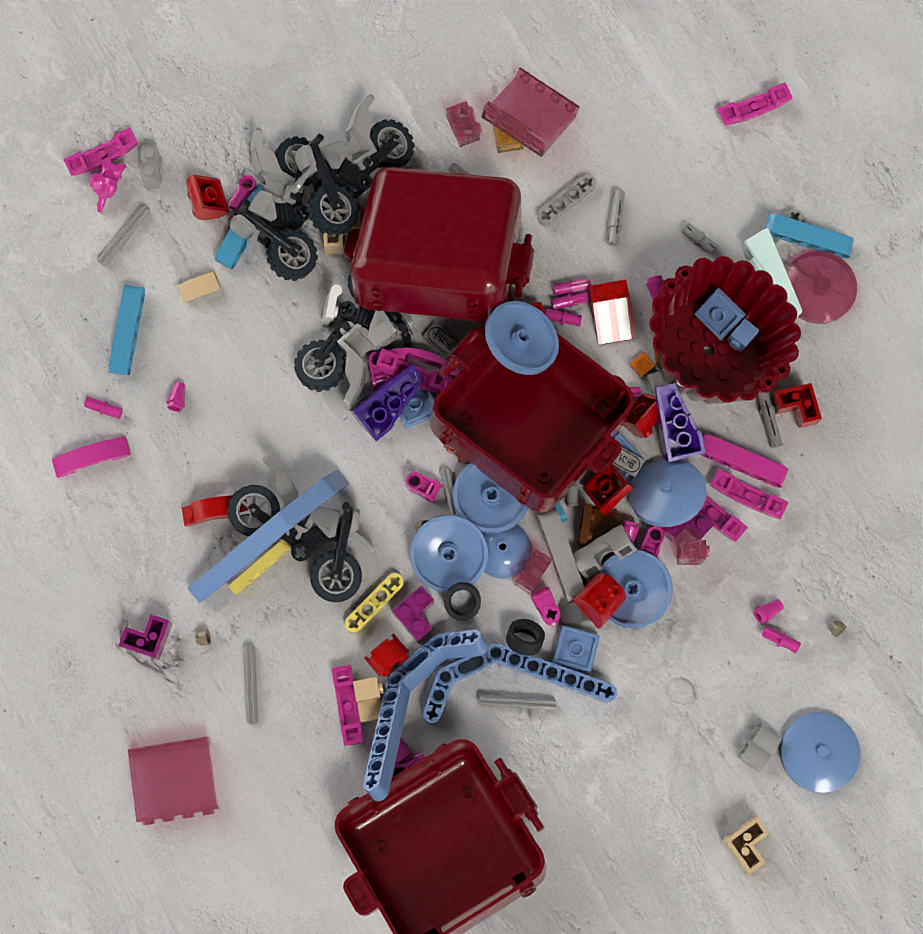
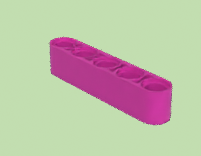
M702 433L706 454L700 456L771 486L782 487L789 470L787 467L712 435Z

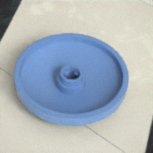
M510 301L499 305L488 317L485 326L487 344L495 358L506 368L519 374L534 375L547 369L556 359L559 349L556 330L548 317L538 308L525 302Z
M661 459L639 470L636 477H633L631 481L634 489L628 493L632 510L642 521L653 526L672 527L683 524L698 514L705 503L707 490L703 475L694 465L683 460L668 462L665 459Z
M468 464L456 479L453 489L455 509L459 516L473 522L482 533L496 534L508 531L524 518L528 508L520 504L516 498L472 464Z
M441 515L428 520L418 529L412 540L410 560L415 574L426 586L446 593L447 589L455 583L468 582L473 585L478 581L487 565L488 547L483 533L473 522L458 515Z
M637 550L622 560L615 554L602 565L604 571L601 573L616 580L626 594V601L610 617L609 620L625 628H643L655 623L665 614L672 600L673 584L668 569L658 558L647 552Z
M816 712L801 716L788 726L780 744V758L789 778L801 788L817 793L832 792L845 786L854 777L860 763V746L854 731L845 721L832 714Z

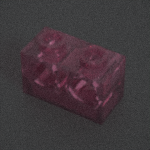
M467 101L446 108V117L459 147L480 140L482 128L479 122L476 123L474 109L472 106L469 107ZM458 114H464V115H466V116L463 117V118H460V117H458L457 115H458ZM467 129H469V130H471V131H473V132L470 133V134H467V133H465L464 131L467 130Z
M682 539L677 545V565H701L706 560V557H709L710 553L706 540Z
M535 549L514 585L531 595L550 565L552 558Z

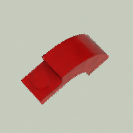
M233 495L206 498L182 507L184 526L190 527L216 519H229L227 509ZM241 504L240 512L248 511V508Z

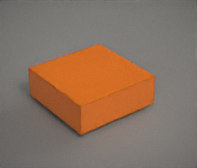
M645 352L629 364L641 379L656 368L654 362Z

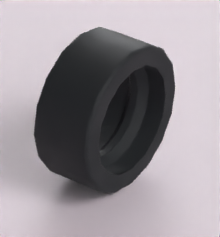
M458 582L450 586L444 597L446 612L456 620L466 621L472 619L478 614L481 607V596L478 589L468 582ZM459 590H466L473 595L474 605L467 612H458L452 607L451 598Z
M529 619L513 621L506 634L508 647L514 652L525 656L538 653L545 640L543 628L538 623ZM515 633H526L532 636L535 641H524Z

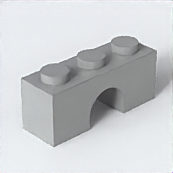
M619 525L605 535L596 538L587 546L578 549L577 552L573 553L579 571L589 580L596 574L604 571L601 564L604 555L614 552L622 560L637 551V548L626 529Z

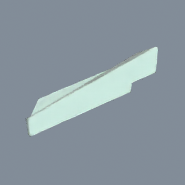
M766 228L745 240V246L754 257L749 262L754 266L755 271L764 270L768 272L773 278V284H778L786 290L788 294L787 302L795 306L798 317L802 313V308L770 231Z

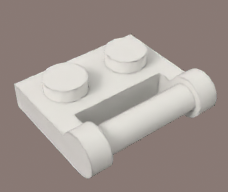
M333 285L330 293L326 296L320 325L328 326L337 316L339 306H336L338 296L342 293L340 285Z

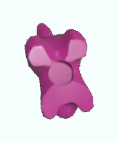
M105 158L102 163L101 173H94L91 176L90 186L99 196L98 212H102L107 198L115 195L118 180L122 178L121 174L126 168L124 163L112 164L110 158Z

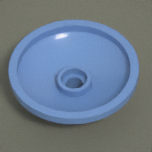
M516 525L508 531L496 534L483 533L488 547V561L484 570L486 574L495 578H510L520 573L526 567L531 555V544L527 534L521 527ZM504 544L506 549L500 550L499 545Z

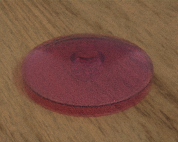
M825 251L808 252L797 257L786 270L802 308V313L798 316L800 319L813 324H828L842 318L853 306L857 296L856 277L851 267L839 256Z

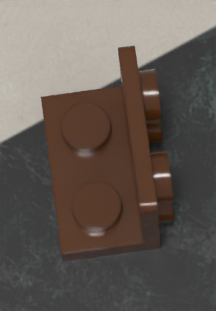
M585 504L582 512L578 545L587 546L596 538L620 525L621 513L610 511L605 515L598 509H592L593 505Z

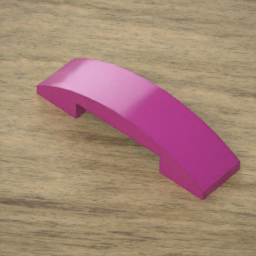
M786 82L769 88L768 92L737 104L735 102L730 103L717 110L724 126L732 125L768 113L791 101L793 97Z
M131 128L115 134L114 139L83 154L79 151L63 159L70 175L75 176L102 167L105 158H110L111 162L130 152L138 145Z
M382 348L376 366L386 374L394 377L412 364L400 360V355ZM415 366L424 378L419 389L440 393L452 380L450 375L443 379L439 375L440 371L435 370L432 373Z
M395 348L388 350L400 355L399 359L406 362L407 358L441 368L440 372L447 362L440 356L421 349ZM457 369L450 372L449 375L452 376V380L459 372Z
M120 437L69 451L52 459L56 477L60 478L76 473V470L111 459L114 461L130 456L131 452L127 438Z
M718 469L710 485L728 498L757 512L780 520L789 503L773 494L768 495L737 480L735 476Z
M706 495L701 511L715 523L713 528L736 542L748 527L734 515L728 514Z
M351 665L331 668L344 747L364 743Z

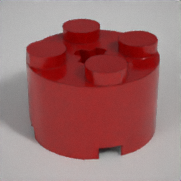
M395 633L391 634L393 639L389 641L386 638L370 652L372 655L370 658L367 655L364 657V660L378 676L383 675L386 677L393 671L392 666L395 663L401 664L409 657L407 655L409 650Z

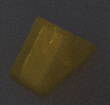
M495 119L493 122V133L497 153L522 150L525 147L526 139Z

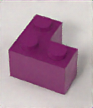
M700 510L696 516L683 524L661 528L664 530V536L671 542L684 529L696 540L700 541L715 523Z
M421 585L392 610L394 617L417 643L433 631L431 625L421 614L434 604V599Z
M151 614L144 633L125 627L118 646L160 660L173 623L170 620Z

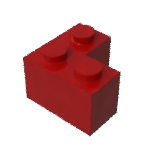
M812 383L778 390L771 396L772 404L775 407V415L794 411L799 428L816 425L822 420Z

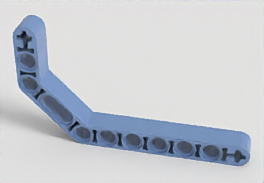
M338 469L323 477L250 535L188 587V590L199 603H202L286 532L327 500L349 485V482Z
M468 630L435 635L388 676L363 782L364 789L375 801L384 800L389 793L410 692L446 660L480 656L486 653L489 645L480 631Z
M492 644L483 655L464 657L438 671L423 712V717L428 724L439 722L452 685L495 664L605 703L615 699L617 689L614 685L531 655H520L509 647L500 644ZM495 648L499 649L501 656L493 658L490 655V651ZM511 655L518 656L519 664L512 665L509 662V657ZM475 657L483 659L484 663L481 667L466 674L459 673L457 669L460 664ZM529 662L537 663L538 670L535 672L530 671L527 664ZM549 668L555 669L556 677L549 678L546 675V670ZM447 672L451 675V680L446 683L442 682L440 675ZM566 675H572L575 678L573 685H568L565 682ZM584 682H591L594 686L593 691H586L583 687ZM598 685H601V687L599 688L600 690L605 691L607 688L610 689L609 693H611L612 696L610 695L606 698L605 693L600 691L596 695L595 692L598 689ZM436 691L444 693L445 697L442 701H436L433 698V694ZM430 702L442 706L441 709L436 708L435 714L438 717H433L432 720L427 715V712H431L433 709V705H429Z

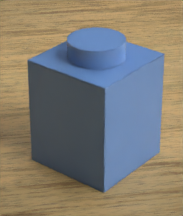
M744 319L727 341L733 349L742 352L759 330Z

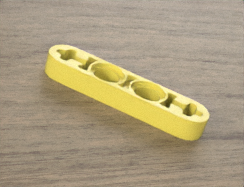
M284 540L277 543L229 585L230 591L234 595L239 594L291 549L290 544Z
M397 573L390 574L347 617L345 627L350 633L361 631L402 589L404 585L402 576ZM398 578L399 586L394 585L390 589L393 593L390 594L383 586L386 584L389 587L392 584L391 579L396 580ZM379 591H384L387 594L385 601L380 602L376 599V594ZM365 605L373 607L371 615L367 616L362 613V608ZM359 612L361 617L366 620L362 622L360 619L357 623L359 626L357 629L355 627L349 628L351 625L349 621H356L359 618L356 614Z

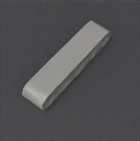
M554 508L546 513H537V519L564 596L568 603L573 602L572 600L584 588L558 511Z

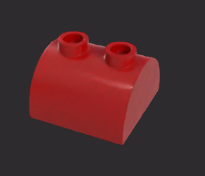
M195 174L187 178L188 198L193 206L192 213L197 219L212 220L229 213L220 179Z
M643 393L634 402L623 425L638 438L649 437L653 433V426L655 424L658 425L656 396Z
M612 464L605 473L596 474L582 488L597 508L607 515L634 489V486Z
M599 573L589 581L572 601L597 629H600L626 601V594L616 580L606 574Z

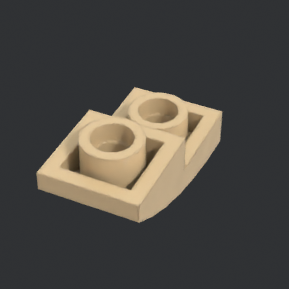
M215 271L177 285L183 303H188L221 289Z

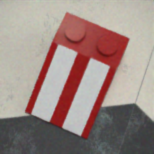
M627 280L589 285L587 293L598 345L635 339Z

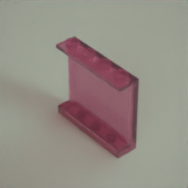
M520 67L516 77L492 103L490 101L486 103L481 118L542 157L574 121L580 106Z
M206 736L128 749L136 822H142V825L145 826L155 824L154 820L162 819L163 822L175 821L174 817L182 816L183 819L195 817L194 813L202 812L203 816L215 814L214 810H218L219 806H217L210 737Z

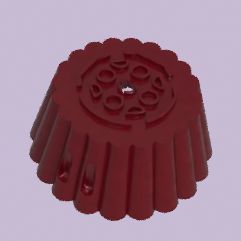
M719 256L713 262L707 258H699L694 262L693 267L688 265L679 267L675 272V278H668L663 281L661 295L656 296L652 301L653 316L649 321L656 365L663 371L664 380L668 383H675L679 393H686L690 400H703L706 404L751 401L758 394L773 391L776 388L777 380L785 379L789 376V363L795 361L799 356V349L795 342L801 338V329L794 323L798 314L795 306L787 302L788 294L786 290L778 284H773V278L768 272L764 270L755 271L754 266L750 262L741 260L734 263L732 259L726 256ZM718 288L746 314L721 341L695 315V312ZM746 319L759 332L740 352L733 349L727 339L740 323ZM704 347H712L713 354H706Z

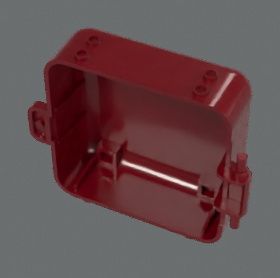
M385 167L379 170L372 180L361 227L348 233L344 248L346 260L352 262L351 278L356 303L362 308L375 311L487 322L490 314L499 305L507 302L510 284H515L516 286L514 295L521 297L523 287L530 280L534 249L531 245L532 235L525 234L524 243H518L522 223L521 191L519 186L513 180L504 177L399 167Z
M485 322L476 330L472 329L447 357L446 366L439 375L445 379L452 370L458 369L460 372L435 398L430 418V427L433 434L444 445L450 447L516 498L520 504L525 505L534 512L546 513L557 506L587 468L595 474H603L619 457L622 447L613 437L626 422L634 405V395L621 377L609 373L558 333V354L554 362L547 369L534 375L516 373L502 365L492 354L486 341Z
M457 739L448 744L443 743L439 745L434 753L393 777L388 796L384 800L375 801L368 793L361 798L355 797L348 802L349 805L344 807L335 819V832L357 870L356 873L344 881L343 889L354 910L361 916H369L375 911L380 910L393 934H463L521 896L522 898L531 896L537 890L536 887L545 878L547 867L544 854L523 821L524 818L531 821L537 832L545 828L538 817L537 804L518 774L508 769L502 758L494 761L501 772L500 776L502 779L498 781L478 747L469 740Z

